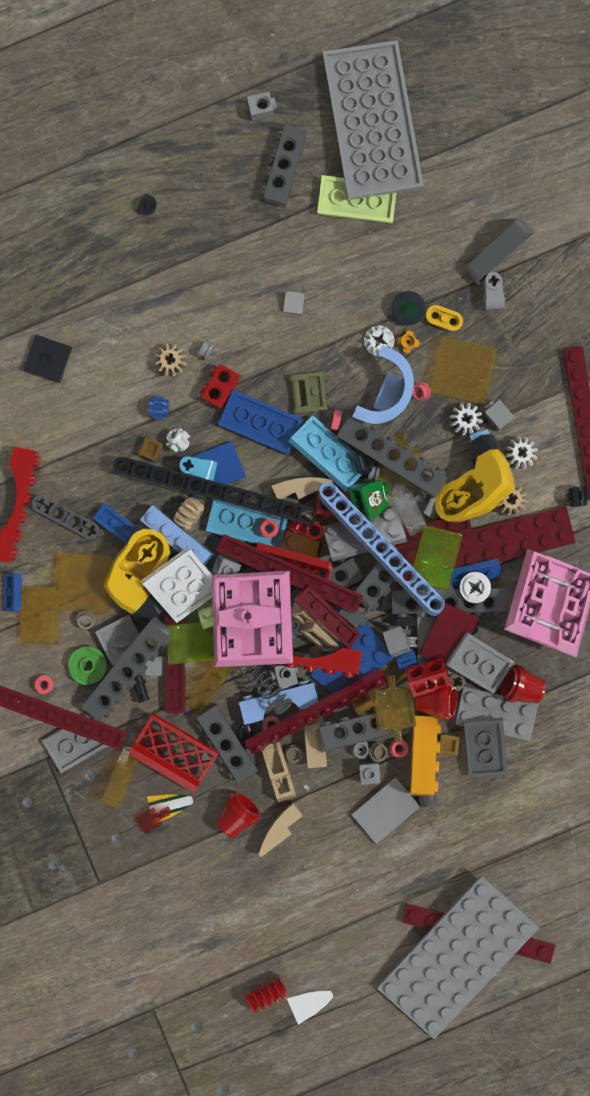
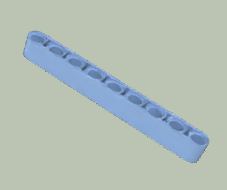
M330 482L322 484L319 489V499L429 615H439L445 605L443 598L334 484ZM328 489L332 491L333 495L326 497L322 492ZM342 503L346 506V509L340 511L336 508V505ZM356 517L359 523L353 525L349 522V519ZM365 531H369L372 533L373 537L370 539H366L363 537L362 533ZM383 545L386 551L379 553L376 550V546ZM396 559L399 562V566L392 567L389 561ZM403 574H411L413 580L405 581ZM418 587L424 588L426 595H419L416 589ZM430 602H437L440 605V609L433 610L430 607Z

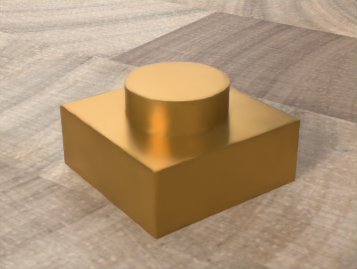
M145 437L138 454L157 462L164 444Z
M368 693L361 698H355L350 701L358 715L375 706Z
M440 734L439 754L458 756L460 736Z

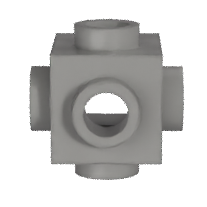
M285 664L270 665L269 675L272 676L271 680L277 682L276 686L278 688L298 684L296 677L298 673L297 666L294 669L284 667Z

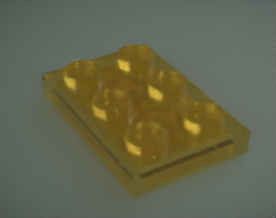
M22 586L20 644L58 645L60 587Z

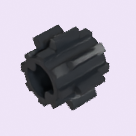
M585 486L568 488V493H566L567 503H570V507L588 505L587 500H590L589 491H586Z

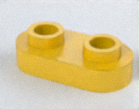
M438 305L429 307L425 314L429 324L450 332L458 331L463 324V318L458 312ZM437 313L438 318L433 319L431 314ZM451 319H454L456 321V325H451L449 321Z

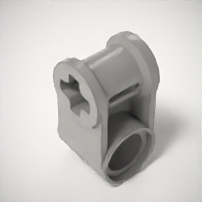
M496 272L489 273L482 283L484 310L504 309L505 297L502 277ZM491 278L493 281H496L494 286L488 282Z

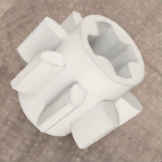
M181 428L173 429L167 434L169 442L166 445L175 453L177 451L182 452L189 446L190 442L187 439L190 435Z

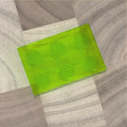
M425 525L413 568L431 587L448 591L463 534Z
M201 622L166 625L172 630L169 635L171 640L167 644L169 664L214 660L213 626L203 629Z

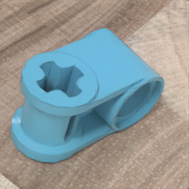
M187 456L180 461V469L183 473L214 481L218 463ZM191 461V465H194V467L187 471L183 464Z

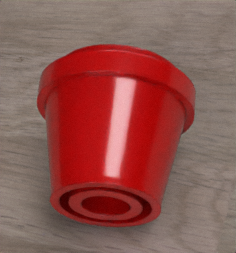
M515 664L502 681L501 693L506 702L538 704L543 698L546 684L544 679L525 670L523 666Z
M450 682V687H442L440 690L417 696L416 710L438 717L442 721H449L456 711V688Z
M231 793L216 820V824L224 834L231 838H236L240 833L260 820V811L243 794Z

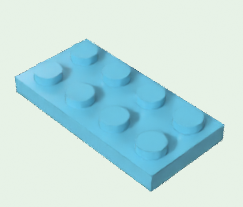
M313 415L288 441L345 492L348 491L347 487L352 486L362 475L357 471V454Z
M229 497V500H230V501H235V500H237V499H234V498H230V497ZM213 501L206 531L223 536L225 534L232 538L255 544L260 542L281 548L287 521ZM247 502L249 506L255 505L254 503ZM265 507L267 511L274 510V508ZM284 511V514L289 516V512ZM265 519H273L278 524V532L272 538L262 536L259 531L260 523ZM271 525L265 527L267 532H271L273 529Z

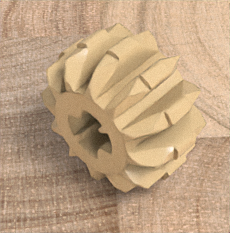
M166 344L165 351L161 347L158 349L161 355L155 354V358L159 359L155 362V366H160L158 369L160 373L165 370V376H168L171 371L174 377L176 376L175 370H178L180 373L183 372L179 366L186 367L187 364L181 360H185L187 356L181 355L183 352L182 348L176 351V344H173L172 349ZM169 356H173L175 360L174 363L171 362V365L166 360L167 358L170 359Z
M521 486L516 490L514 489L510 494L511 497H515L513 505H511V502H507L508 495L496 506H503L500 509L501 513L507 509V516L511 515L512 510L515 515H518V509L521 511L525 509L521 503L526 504L528 502L522 499L527 493H519L522 490Z
M189 497L182 503L175 514V523L186 531L190 530L203 514L204 505L197 499Z

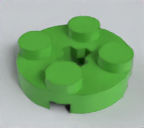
M86 646L79 648L69 658L68 667L70 674L80 684H94L104 677L107 671V659L102 651L95 647ZM90 660L93 668L86 671L84 670L83 662Z

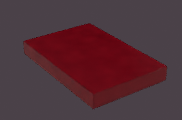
M444 602V608L436 616L419 654L431 660L443 657L446 663L465 632L472 635L479 617Z

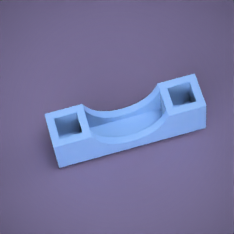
M152 505L140 519L150 529L161 533L168 541V544L179 553L189 546L205 566L214 556L213 553L183 531L156 506Z
M308 679L298 682V686L282 688L269 701L271 704L282 694L287 693L284 700L291 698L292 702L300 710H303L317 703L318 698L314 682H309ZM272 689L265 693V698L270 697L273 693ZM253 694L246 695L239 701L244 725L264 719V713L269 705L268 699H263V694L254 697Z

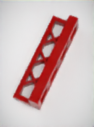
M260 542L257 544L256 548L300 568H306L309 572L314 570L312 571L314 574L319 572L325 573V579H330L333 566L329 561Z

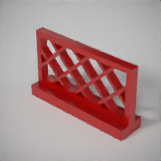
M152 713L128 754L195 793L219 752ZM155 720L160 723L162 730L152 732L151 722ZM167 732H175L179 740L169 741ZM163 734L165 742L156 744L153 735ZM150 736L152 745L145 746L140 743L143 737ZM192 742L195 750L185 751L183 743ZM180 743L182 752L172 754L170 745ZM167 746L169 755H160L157 748ZM207 751L213 756L210 760L202 761L200 752ZM196 753L199 762L189 764L187 755ZM183 756L186 765L179 766L175 764L174 758ZM200 766L201 775L197 777L192 774L191 767Z

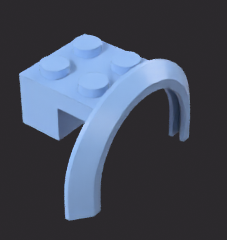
M383 345L378 356L395 364L403 377L387 373L372 409L375 411H370L360 406L356 407L353 417L371 424L385 423L397 417L408 405L414 387L412 369L407 360L397 351Z

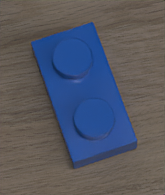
M4 573L3 611L20 612L22 603L21 573Z

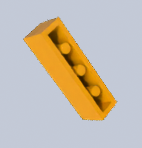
M414 716L409 795L433 797L435 792H438L439 782L435 780V773H439V761H436V753H440V742H437V734L441 733V723L438 722V717Z

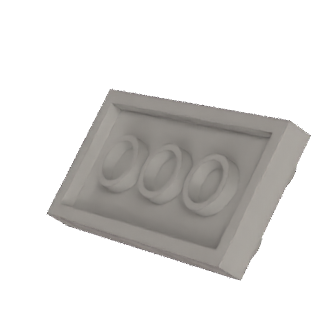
M397 507L383 510L370 522L391 545L407 542ZM356 517L349 519V522L353 525L359 523ZM341 522L322 526L332 561L369 552ZM365 531L362 533L363 537L366 539H370L373 537L372 533L369 531ZM383 545L376 546V550L385 548Z
M463 687L455 724L464 726V721L502 717L505 736L531 741L539 704L526 702L510 703L506 702L502 695Z

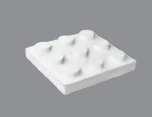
M189 546L142 579V584L176 623L212 598V573Z

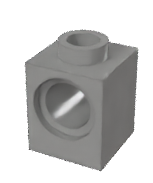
M270 92L247 97L252 121L274 116V109H277L275 98H271ZM263 102L268 106L265 109H259L257 105Z
M493 400L484 407L487 411L483 415L497 431L514 418L501 400L496 403Z
M218 554L211 572L214 575L238 574L241 565Z
M391 626L387 628L386 632H383L389 653L393 658L411 652L405 631L401 626Z
M378 762L359 763L361 785L380 783Z

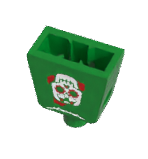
M366 480L347 487L352 504L369 522L373 521L389 505L387 494L391 489L389 484L383 483L382 480Z

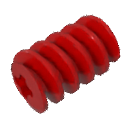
M278 975V982L273 978L271 979L270 986L265 981L264 989L257 985V992L250 988V995H248L244 991L247 1003L254 1013H258V1006L265 1010V1003L271 1007L273 1005L272 1000L278 1004L280 1002L279 996L283 1000L287 999V991L280 975Z

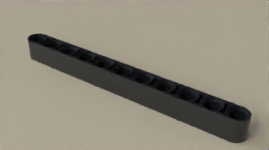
M118 457L113 462L114 470L122 477L304 526H312L317 520L315 510L301 504L126 457ZM126 462L127 469L119 471V465ZM139 468H146V473L143 476L137 475ZM159 472H163V480L156 481V474ZM177 477L183 478L180 486L173 484L174 479ZM195 482L201 483V488L198 491L192 490V485ZM214 487L220 488V493L217 496L210 495V491ZM232 492L239 494L238 499L235 501L229 500V494ZM250 497L257 498V503L254 506L247 505V500ZM274 502L276 504L275 509L267 511L265 509L267 503ZM287 507L294 508L295 511L292 516L284 514V510ZM311 512L313 514L312 520H303V514Z

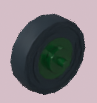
M401 292L392 302V315L402 325H415L425 315V301L416 292Z

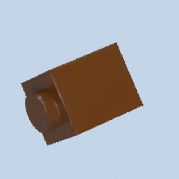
M287 530L281 548L318 558L323 544Z

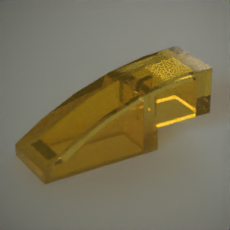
M214 662L186 701V704L201 714L235 666L215 667Z
M125 745L122 748L101 801L118 809L122 806L139 761L128 754L131 748Z

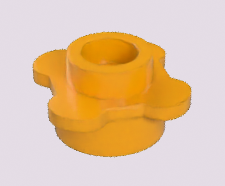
M407 331L405 335L397 339V343L403 347L404 353H410L411 349L418 347L420 344L412 331Z

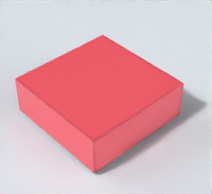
M335 410L331 431L337 432L339 430L342 411Z

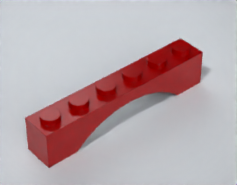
M17 446L13 448L9 464L16 481V503L12 516L6 526L0 531V561L12 564L18 555L16 546L17 542L21 541L23 531H20L22 523L26 522L27 512H25L26 505H29L31 502V486H34L36 482L34 472L35 468L39 467L41 461L39 452Z
M342 648L335 653L317 658H302L293 655V663L285 664L284 667L296 669V665L304 666V670L314 672L316 668L323 669V673L333 675L335 671L343 672L342 676L354 678V674H359L362 651Z

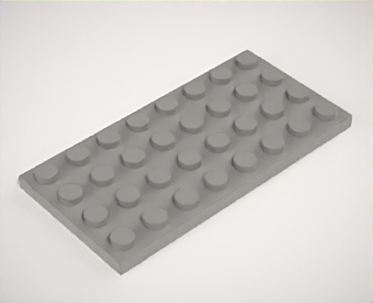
M398 40L324 51L322 55L347 199L352 200L423 189V178Z
M480 875L377 985V989L435 1039L539 929V926L483 875Z

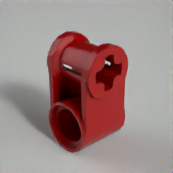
M303 515V520L311 521V519ZM290 522L289 526H286V529L312 540H319L323 536V528L317 522L312 526L297 524V527H295L296 523ZM313 526L320 529V534L316 537L309 534V530Z

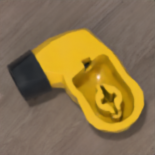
M480 435L469 444L475 468L443 486L435 500V509L440 518L456 523L486 514L514 491V478L510 465L494 435Z
M142 529L134 533L114 559L104 582V588L109 596L121 608L131 613L132 617L145 625H148L153 617L157 618L164 608L142 584V579L165 564L170 555L169 544L166 538L161 533L152 529Z

